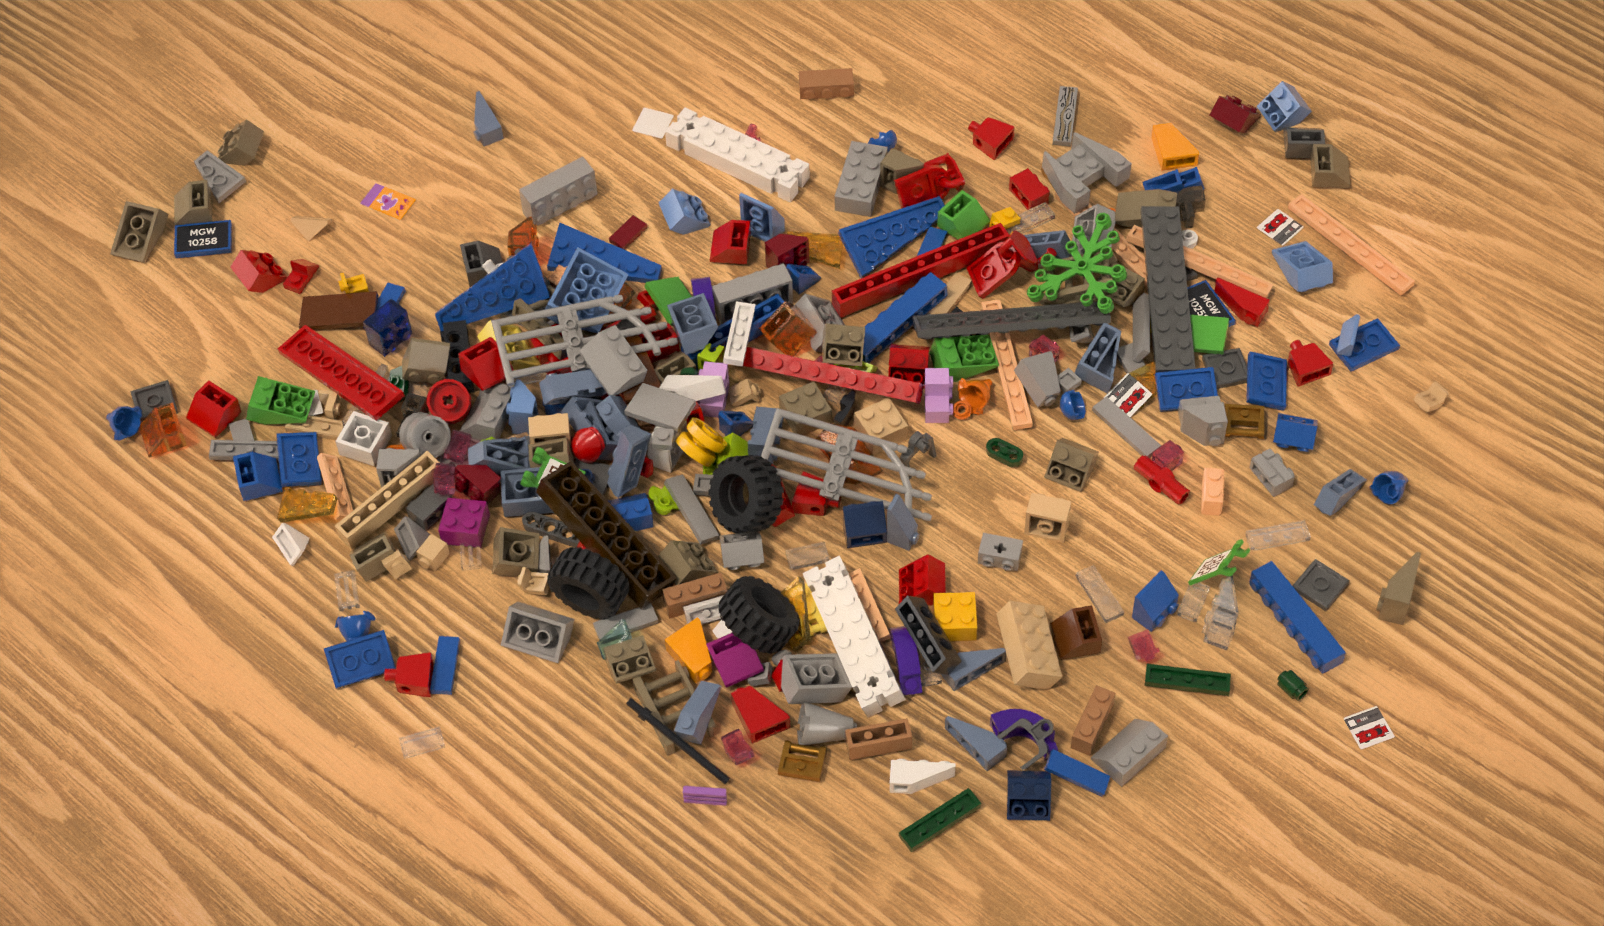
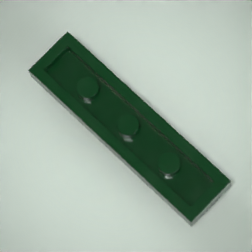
M1147 664L1144 686L1229 696L1231 674Z
M967 788L900 831L899 838L913 852L981 808L982 803Z

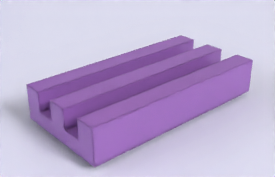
M683 786L684 803L726 806L727 792L723 788Z

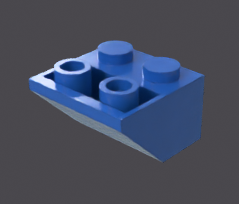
M256 452L233 456L238 486L243 501L283 492L276 458Z

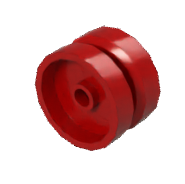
M443 379L436 382L430 388L427 394V406L433 416L440 417L447 424H457L468 416L472 408V399L469 391L461 382L454 379ZM451 399L453 404H446L447 400Z

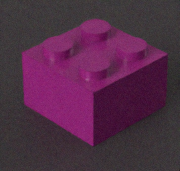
M447 498L438 529L440 539L446 542L447 545L481 548L490 518L487 501Z

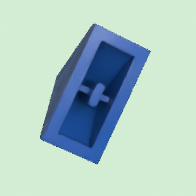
M793 264L786 266L792 279V289L798 294H801L821 279L809 266Z
M720 411L718 413L719 430L725 436L731 433L741 436L754 425L753 421L744 412Z

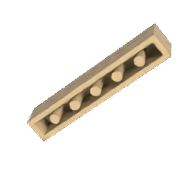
M426 451L337 523L335 528L339 537L351 549L356 547L420 495L424 489L431 486L444 475L440 462Z

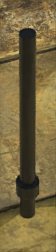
M632 698L627 701L626 705L634 710L642 721L650 723L724 785L729 781L730 778L654 717L651 714V710L647 707L643 708Z

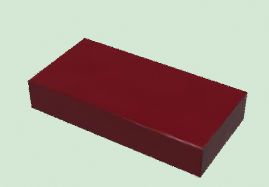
M632 215L609 237V242L625 250L648 228L647 223Z

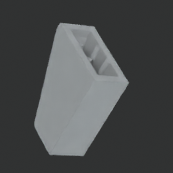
M1049 351L1022 359L1014 369L1015 374L1037 407L1051 406L1056 402V398L1061 392L1053 353Z

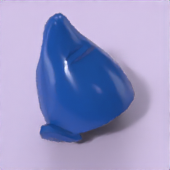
M121 406L108 413L106 419L115 433L114 440L120 441L138 432L142 417V409L139 406L133 408Z
M1385 471L1374 478L1369 488L1373 495L1377 496L1382 502L1395 504L1403 497L1408 478L1398 471Z
M363 611L364 615L339 616L336 620L335 628H339L345 640L350 641L369 635L371 620L374 621L376 619L375 616L369 611Z

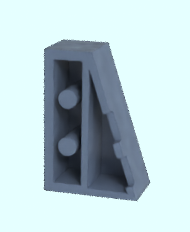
M1103 323L1079 361L1075 374L1083 381L1108 394L1113 383L1121 331L1107 323Z
M591 369L558 375L557 373L546 375V378L539 382L544 405L567 404L572 396L599 399L607 394Z
M572 396L561 410V413H568L569 424L575 432L582 428H597L605 441V449L598 459L612 461V455L619 440L606 425L595 407L603 400Z
M756 406L753 419L754 425L750 431L752 437L751 440H748V455L761 456L776 408ZM784 418L781 419L779 428H783ZM775 437L772 447H776V444L780 445L781 437ZM769 455L768 461L772 464L778 460V456Z
M530 437L481 441L468 448L469 465H487L500 476L502 470L530 468L528 447Z

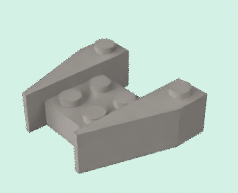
M1076 132L1073 133L1070 151L1057 159H1054L1045 151L1042 168L1061 202L1074 214L1089 205L1091 190L1087 186L1104 176L1117 187L1130 178L1132 165L1119 152Z

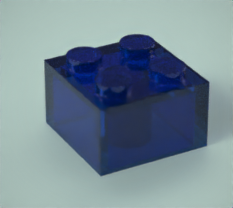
M393 299L387 301L363 321L369 345L384 357L393 352L399 344L407 340L412 334L407 310Z

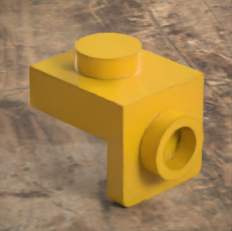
M1011 207L992 213L989 227L1002 223L1004 228L1008 229L1020 224L1021 218Z
M344 272L340 273L342 280L338 281L341 292H369L364 274L345 279Z

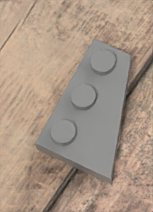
M208 150L194 160L195 166L203 179L208 180L210 190L218 203L222 202L246 182L244 176Z

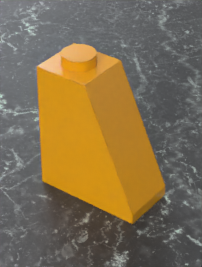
M1171 123L1153 125L1151 138L1161 171L1198 166L1199 151Z
M698 617L665 639L666 651L675 661L679 660L682 667L686 666L690 678L695 683L705 680L712 673L711 659L701 621Z

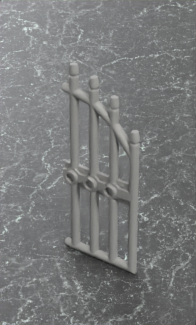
M622 295L491 320L507 386H513L515 378L568 367H571L572 372L590 369L580 355L579 350L595 336L583 338L581 328L628 319L636 327L620 330L621 334L624 337L644 334L648 341L645 344L631 346L633 351L640 353L652 350L655 356L661 354L660 348L674 346L678 344L677 338H669L668 340L656 341L651 332L666 329L667 323L644 324L637 317L650 314L651 308L644 307L628 311L614 305V302L619 303L623 301ZM602 307L614 314L579 321L576 311ZM557 315L559 325L507 336H503L501 326ZM562 333L564 342L507 354L505 346L507 343ZM566 350L567 360L514 371L511 370L509 362Z
M776 408L761 456L768 460L771 454L826 471L824 481L822 482L776 468L778 471L777 475L781 478L821 489L819 496L830 500L838 501L841 495L864 503L883 501L884 509L889 507L891 503L889 501L843 488L845 478H852L905 494L904 503L914 518L931 521L932 515L929 513H922V511L912 509L913 497L930 501L932 495L912 488L909 476L925 479L926 473L904 466L894 451L906 453L908 449L906 446ZM781 419H789L838 434L836 443L833 445L780 429ZM775 437H782L832 452L830 462L826 463L772 447ZM857 441L882 447L892 462L854 451ZM856 459L899 472L903 485L850 470L851 460Z

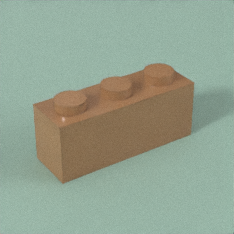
M852 68L798 71L800 100L854 96Z
M722 573L662 589L663 601L669 619L684 615V606L723 596L727 592Z
M1097 685L1095 686L1072 735L1071 749L1089 756L1091 755L1114 706L1115 692Z
M908 718L846 729L845 743L849 760L912 749V733Z

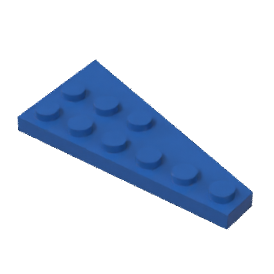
M940 196L839 229L838 234L860 278L867 276L929 229V226L931 227L938 222V211L945 206Z
M559 223L547 264L548 271L556 270L558 265L568 266L577 247L627 273L628 276L625 281L646 283L660 279L662 272L660 264Z
M532 243L435 313V317L440 330L444 331L443 323L466 320V323L469 324L513 310L514 301L519 298L528 305L550 298V293Z

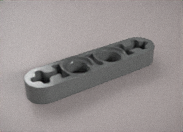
M527 512L522 517L523 528L526 531L539 533V536H548L551 540L574 548L577 547L579 540L574 534L569 538L562 536L564 532L570 531L562 521L536 512ZM547 525L555 526L553 531L548 532L544 530Z

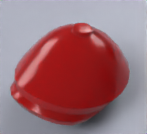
M595 427L582 428L572 438V452L581 462L592 463L599 458L605 449L604 438Z

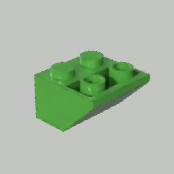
M963 190L938 211L937 226L958 240L981 231L990 224V219L977 199Z

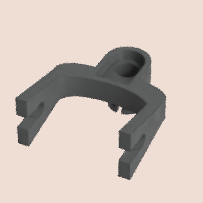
M915 432L909 439L907 452L902 453L900 456L904 466L910 467L909 462L919 450L922 453H926L929 450V455L935 458L937 455L933 437L928 433Z
M1021 718L997 736L999 739H1003L1018 726L1025 728L1033 736L1039 747V753L1020 767L1022 771L1029 768L1048 753V745L1044 739L1054 731V723L1050 719H1042L1033 725L1028 719ZM1045 723L1050 727L1048 731L1043 730Z

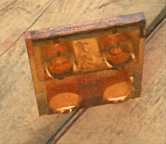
M532 217L526 218L508 232L507 248L509 256H514L516 249L522 250L530 243H532L534 251L539 247L537 225L533 224ZM535 251L538 260V251Z
M786 301L759 328L769 342L785 355L793 357L817 333L796 305Z
M173 403L154 408L140 424V431L149 458L187 446Z

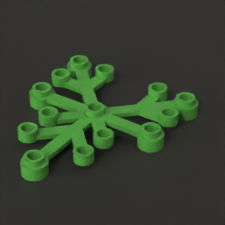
M1099 213L1096 216V227L1090 241L1087 240L1082 226L1077 225L1072 229L1074 237L1079 240L1085 250L1083 258L1078 251L1075 241H1069L1065 245L1067 252L1072 255L1075 261L1057 259L1052 254H1044L1042 256L1041 265L1043 269L1037 270L1035 277L1038 282H1046L1039 286L1031 285L1028 288L1027 295L1030 301H1040L1044 296L1043 292H1045L1048 300L1053 301L1057 299L1062 282L1078 274L1085 277L1089 284L1087 292L1080 297L1083 306H1090L1093 303L1095 294L1098 299L1097 306L1101 313L1107 314L1114 309L1112 299L1105 296L1102 291H1107L1110 294L1115 293L1118 289L1116 282H1122L1127 278L1126 269L1119 264L1113 267L1095 265L1105 259H1110L1113 256V251L1109 245L1115 244L1120 240L1117 231H1110L1107 234V238L1098 242L1103 230H1107L1112 225L1108 214ZM1100 250V254L1092 257L1093 253ZM1056 267L1069 268L1068 271L1060 275L1047 274L1045 270L1052 271ZM1091 272L1111 275L1113 280H1109L1106 283L1097 282Z

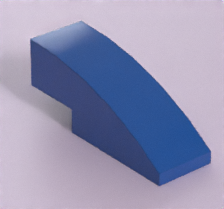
M1197 167L1181 173L1176 169L1142 182L1145 190L1162 189L1176 192L1177 196L1205 189Z

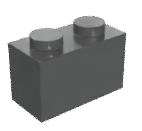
M434 482L430 487L424 489L417 499L412 500L408 504V507H406L408 517L427 531L442 518L447 498H452V495Z

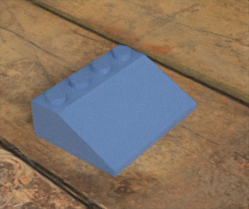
M577 247L545 309L609 296L614 297V295L619 294L628 274ZM594 307L576 312L580 321L605 316L610 311L602 307ZM557 315L546 317L559 324ZM603 324L581 328V330L599 333Z

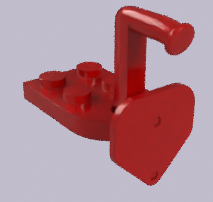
M948 152L945 155L925 162L923 169L894 180L901 209L938 196L943 199L950 189L955 188L960 192L965 186V180L955 160ZM946 163L947 171L939 165Z
M1014 230L1006 241L993 246L966 269L978 297L984 299L1010 279L1019 267L1029 272L1038 270V264H1041L1042 256L1037 259L1028 239L1022 233ZM1047 248L1045 254H1052L1054 257L1057 255L1053 248Z

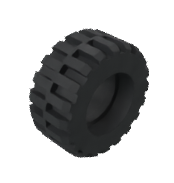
M745 455L729 457L722 461L713 472L714 476L710 479L709 483L711 488L708 490V495L711 498V501H709L710 507L713 508L712 513L714 517L718 518L719 524L728 531L748 533L766 530L776 521V516H779L782 510L780 506L783 504L784 498H782V493H784V490L780 483L782 482L781 477L777 475L778 471L776 468L771 466L772 463L762 456ZM745 482L747 484L749 491V501L747 506L743 498V487Z
M570 547L563 550L547 576L550 590L555 593L558 599L562 600V603L570 606L574 611H578L585 616H591L594 619L604 620L616 615L629 592V581L625 578L623 571L619 570L618 566L612 564L610 560L603 558L600 554L593 553L588 549H581V547Z
M753 576L740 577L719 601V613L722 621L725 622V626L732 631L735 637L741 639V642L748 644L754 650L758 649L759 652L772 654L781 651L798 630L800 619L798 612H795L793 604L789 602L786 596L784 597L781 594V591L772 587L770 583H765L760 578L755 579Z

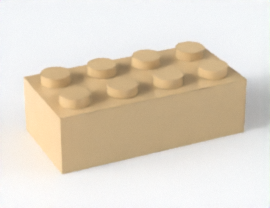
M1009 601L996 615L1014 685L1049 690L1062 678L1044 606Z

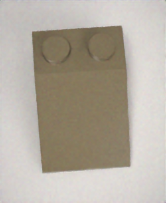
M1162 189L1118 193L1115 224L1131 228L1136 225L1142 228L1141 206L1176 207L1177 193Z
M126 201L110 254L145 263L164 231L169 214L158 208Z
M1416 552L1388 581L1387 588L1382 587L1376 609L1380 611L1378 619L1400 625L1404 624L1421 556L1420 552Z

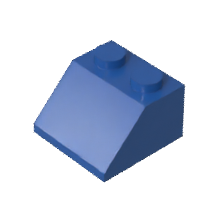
M1278 413L1273 442L1283 448H1288L1290 445L1296 446V449L1300 451L1313 450L1318 420Z
M646 493L608 500L635 531L654 527Z
M1162 570L1135 596L1132 618L1150 632L1156 627H1161L1165 622V617L1169 613L1173 614L1179 606L1177 604L1179 594Z

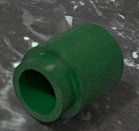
M1286 670L1283 671L1277 678V685L1292 699L1295 698L1299 701L1309 691L1307 684L1292 670L1288 672Z

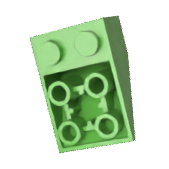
M989 335L934 338L929 352L934 368H949V376H953V382H958L962 378L966 379L999 366Z
M258 376L248 405L246 420L265 425L306 423L315 391Z

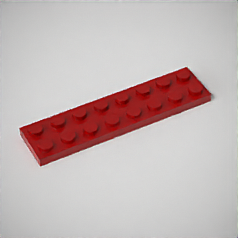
M304 325L277 348L279 354L375 421L405 396L401 389L307 325Z

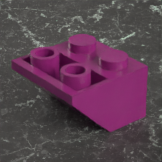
M732 633L706 644L726 688L764 671L756 651L750 648L748 644L741 642V639L735 637Z

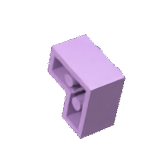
M704 361L703 369L699 370V375L722 376L726 393L698 400L697 403L701 407L703 416L718 418V413L725 411L729 392L728 364Z
M925 368V423H949V415H953V403H949V399H952L953 376H949V368Z

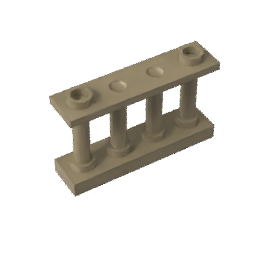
M1100 250L1093 253L1092 257L1100 254ZM1113 252V256L1110 259H1105L1095 265L1109 267V263L1117 262V258ZM1068 257V258H1064V259H1063V260L1075 261L1073 257ZM1038 264V268L1043 269L1042 265ZM1056 267L1052 271L1045 270L1047 274L1060 275L1068 271L1069 268ZM1102 274V280L1097 282L1106 283L1109 280H1113V278H1110L1107 274ZM1073 277L1065 280V289L1058 291L1057 299L1050 301L1044 293L1043 298L1039 302L1042 306L1081 303L1080 297L1087 292L1089 284L1085 277H1083V285L1073 287ZM1118 289L1115 293L1112 294L1108 293L1107 291H1102L1103 294L1107 297H1113L1118 295ZM1094 294L1093 301L1098 300Z
M548 286L547 288L549 290L551 298L555 289L551 286ZM519 298L514 301L512 315L516 316L535 312L547 306L550 298L530 305ZM546 317L521 322L529 331L551 327L547 323L550 319ZM581 330L583 338L595 336L598 334L590 331ZM558 333L536 337L545 346L564 342L563 337ZM566 350L552 352L559 360L567 356Z
M679 660L675 661L676 672L658 680L643 683L640 676L632 679L634 691L643 708L647 707L651 710V714L667 727L668 724L678 721L682 710L668 716H660L658 712L660 707L686 696L690 698L694 693V689L688 679L690 677L686 666H681ZM679 679L684 689L658 700L652 699L649 695L651 691ZM712 716L706 729L710 738L714 737L713 728L715 727ZM654 728L667 756L674 754L675 744Z

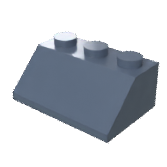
M704 293L667 305L672 324L685 355L704 349L718 328Z
M633 425L621 429L618 433V445L613 452V463L608 470L609 478L607 483L613 494L618 498L637 487L651 433Z
M540 467L501 471V495L504 517L522 516L527 512L539 514L554 513L536 493L537 488L524 487L520 484L526 470L536 476Z

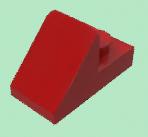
M304 259L291 260L292 271L284 281L283 286L284 289L301 294L318 270L319 265Z

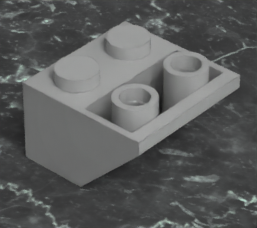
M411 448L379 449L376 470L381 488L420 457L419 450Z

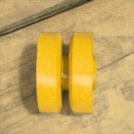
M692 418L687 425L688 432H681L676 438V443L692 459L706 467H710L716 460L715 453H722L727 446V442L707 423L698 418Z

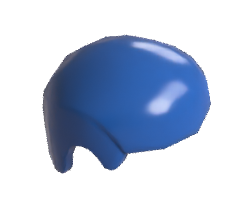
M889 130L887 133L879 132V138H870L868 144L885 146L888 153L895 147L897 136L893 130Z
M1070 390L1063 393L1060 399V409L1063 415L1069 420L1084 418L1086 414L1085 404L1080 392Z

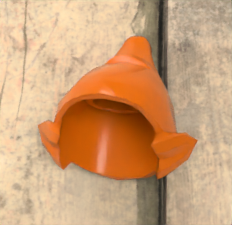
M962 378L959 381L960 401H967L971 405L972 414H983L982 408L987 405L990 398V388L993 383L991 379L966 381Z

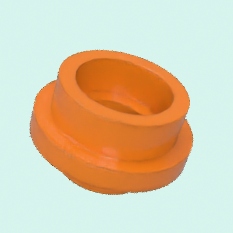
M958 401L953 406V415L958 420H965L972 413V407L967 401ZM960 409H966L964 413H959Z

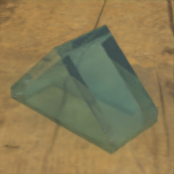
M621 619L597 642L603 660H605L604 647L632 639L625 619Z

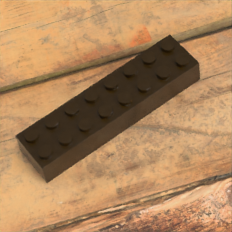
M572 461L541 479L536 493L586 549L600 554L603 558H607L612 564L618 566L620 571H623L625 578L629 581L628 595L640 609L663 595L662 589L673 586L677 579L673 572Z

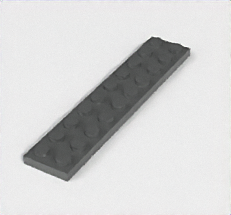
M1141 206L1155 373L1195 369L1179 207Z
M1094 301L1087 307L1083 306L1082 303L918 315L913 316V325L917 337L927 340L932 337L949 338L952 335L969 336L977 333L987 335L990 332L1008 333L1014 330L1025 332L1028 329L1046 330L1052 327L1063 329L1067 326L1084 327L1089 324L1101 326L1103 323H1111L1110 313H1101L1097 306L1098 301Z

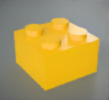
M975 592L934 593V616L949 641H976L977 616Z

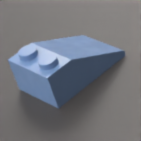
M740 193L741 220L750 221L751 236L766 242L778 234H783L785 231V220L774 207Z
M1307 241L1272 250V255L1288 283L1298 292H1306L1309 289L1324 287L1327 284L1333 283L1332 261Z

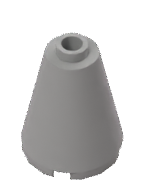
M804 703L801 705L798 717L800 730H797L798 744L801 745L845 740V730L857 728V723L853 722L851 717L810 703Z

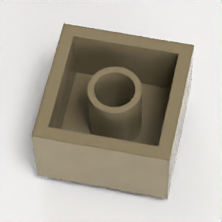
M815 382L779 396L780 409L832 424V410ZM786 419L793 433L806 435L819 429Z

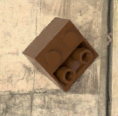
M1092 605L1073 608L1050 623L1060 660L1101 653L1102 637Z

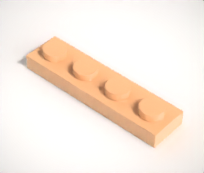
M320 453L317 456L334 518L341 521L353 511L340 464L337 456Z
M859 568L849 573L880 643L891 638L863 572Z

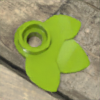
M656 486L650 487L648 495L654 502L653 506L658 514L667 515L672 509H679L666 486L662 489Z

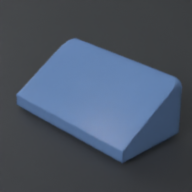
M1356 314L1343 323L1337 354L1352 355L1360 315Z

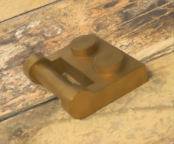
M1225 403L1224 408L1228 421L1225 437L1233 435L1264 439V406ZM1231 425L1258 426V429L1231 428Z
M785 740L778 767V775L820 782L827 747L820 746L819 748L795 744L792 741ZM790 751H791V752H797V753L815 755V756H818V758L807 757V756H801V755H795V754H789V753H790Z

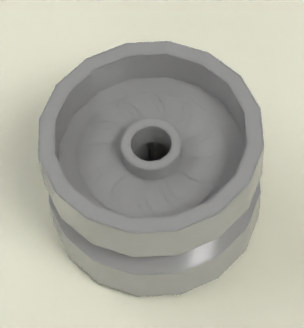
M423 412L413 413L408 416L401 424L399 431L400 442L403 448L419 450L420 456L428 451L434 458H437L445 452L451 439L450 429L443 419Z

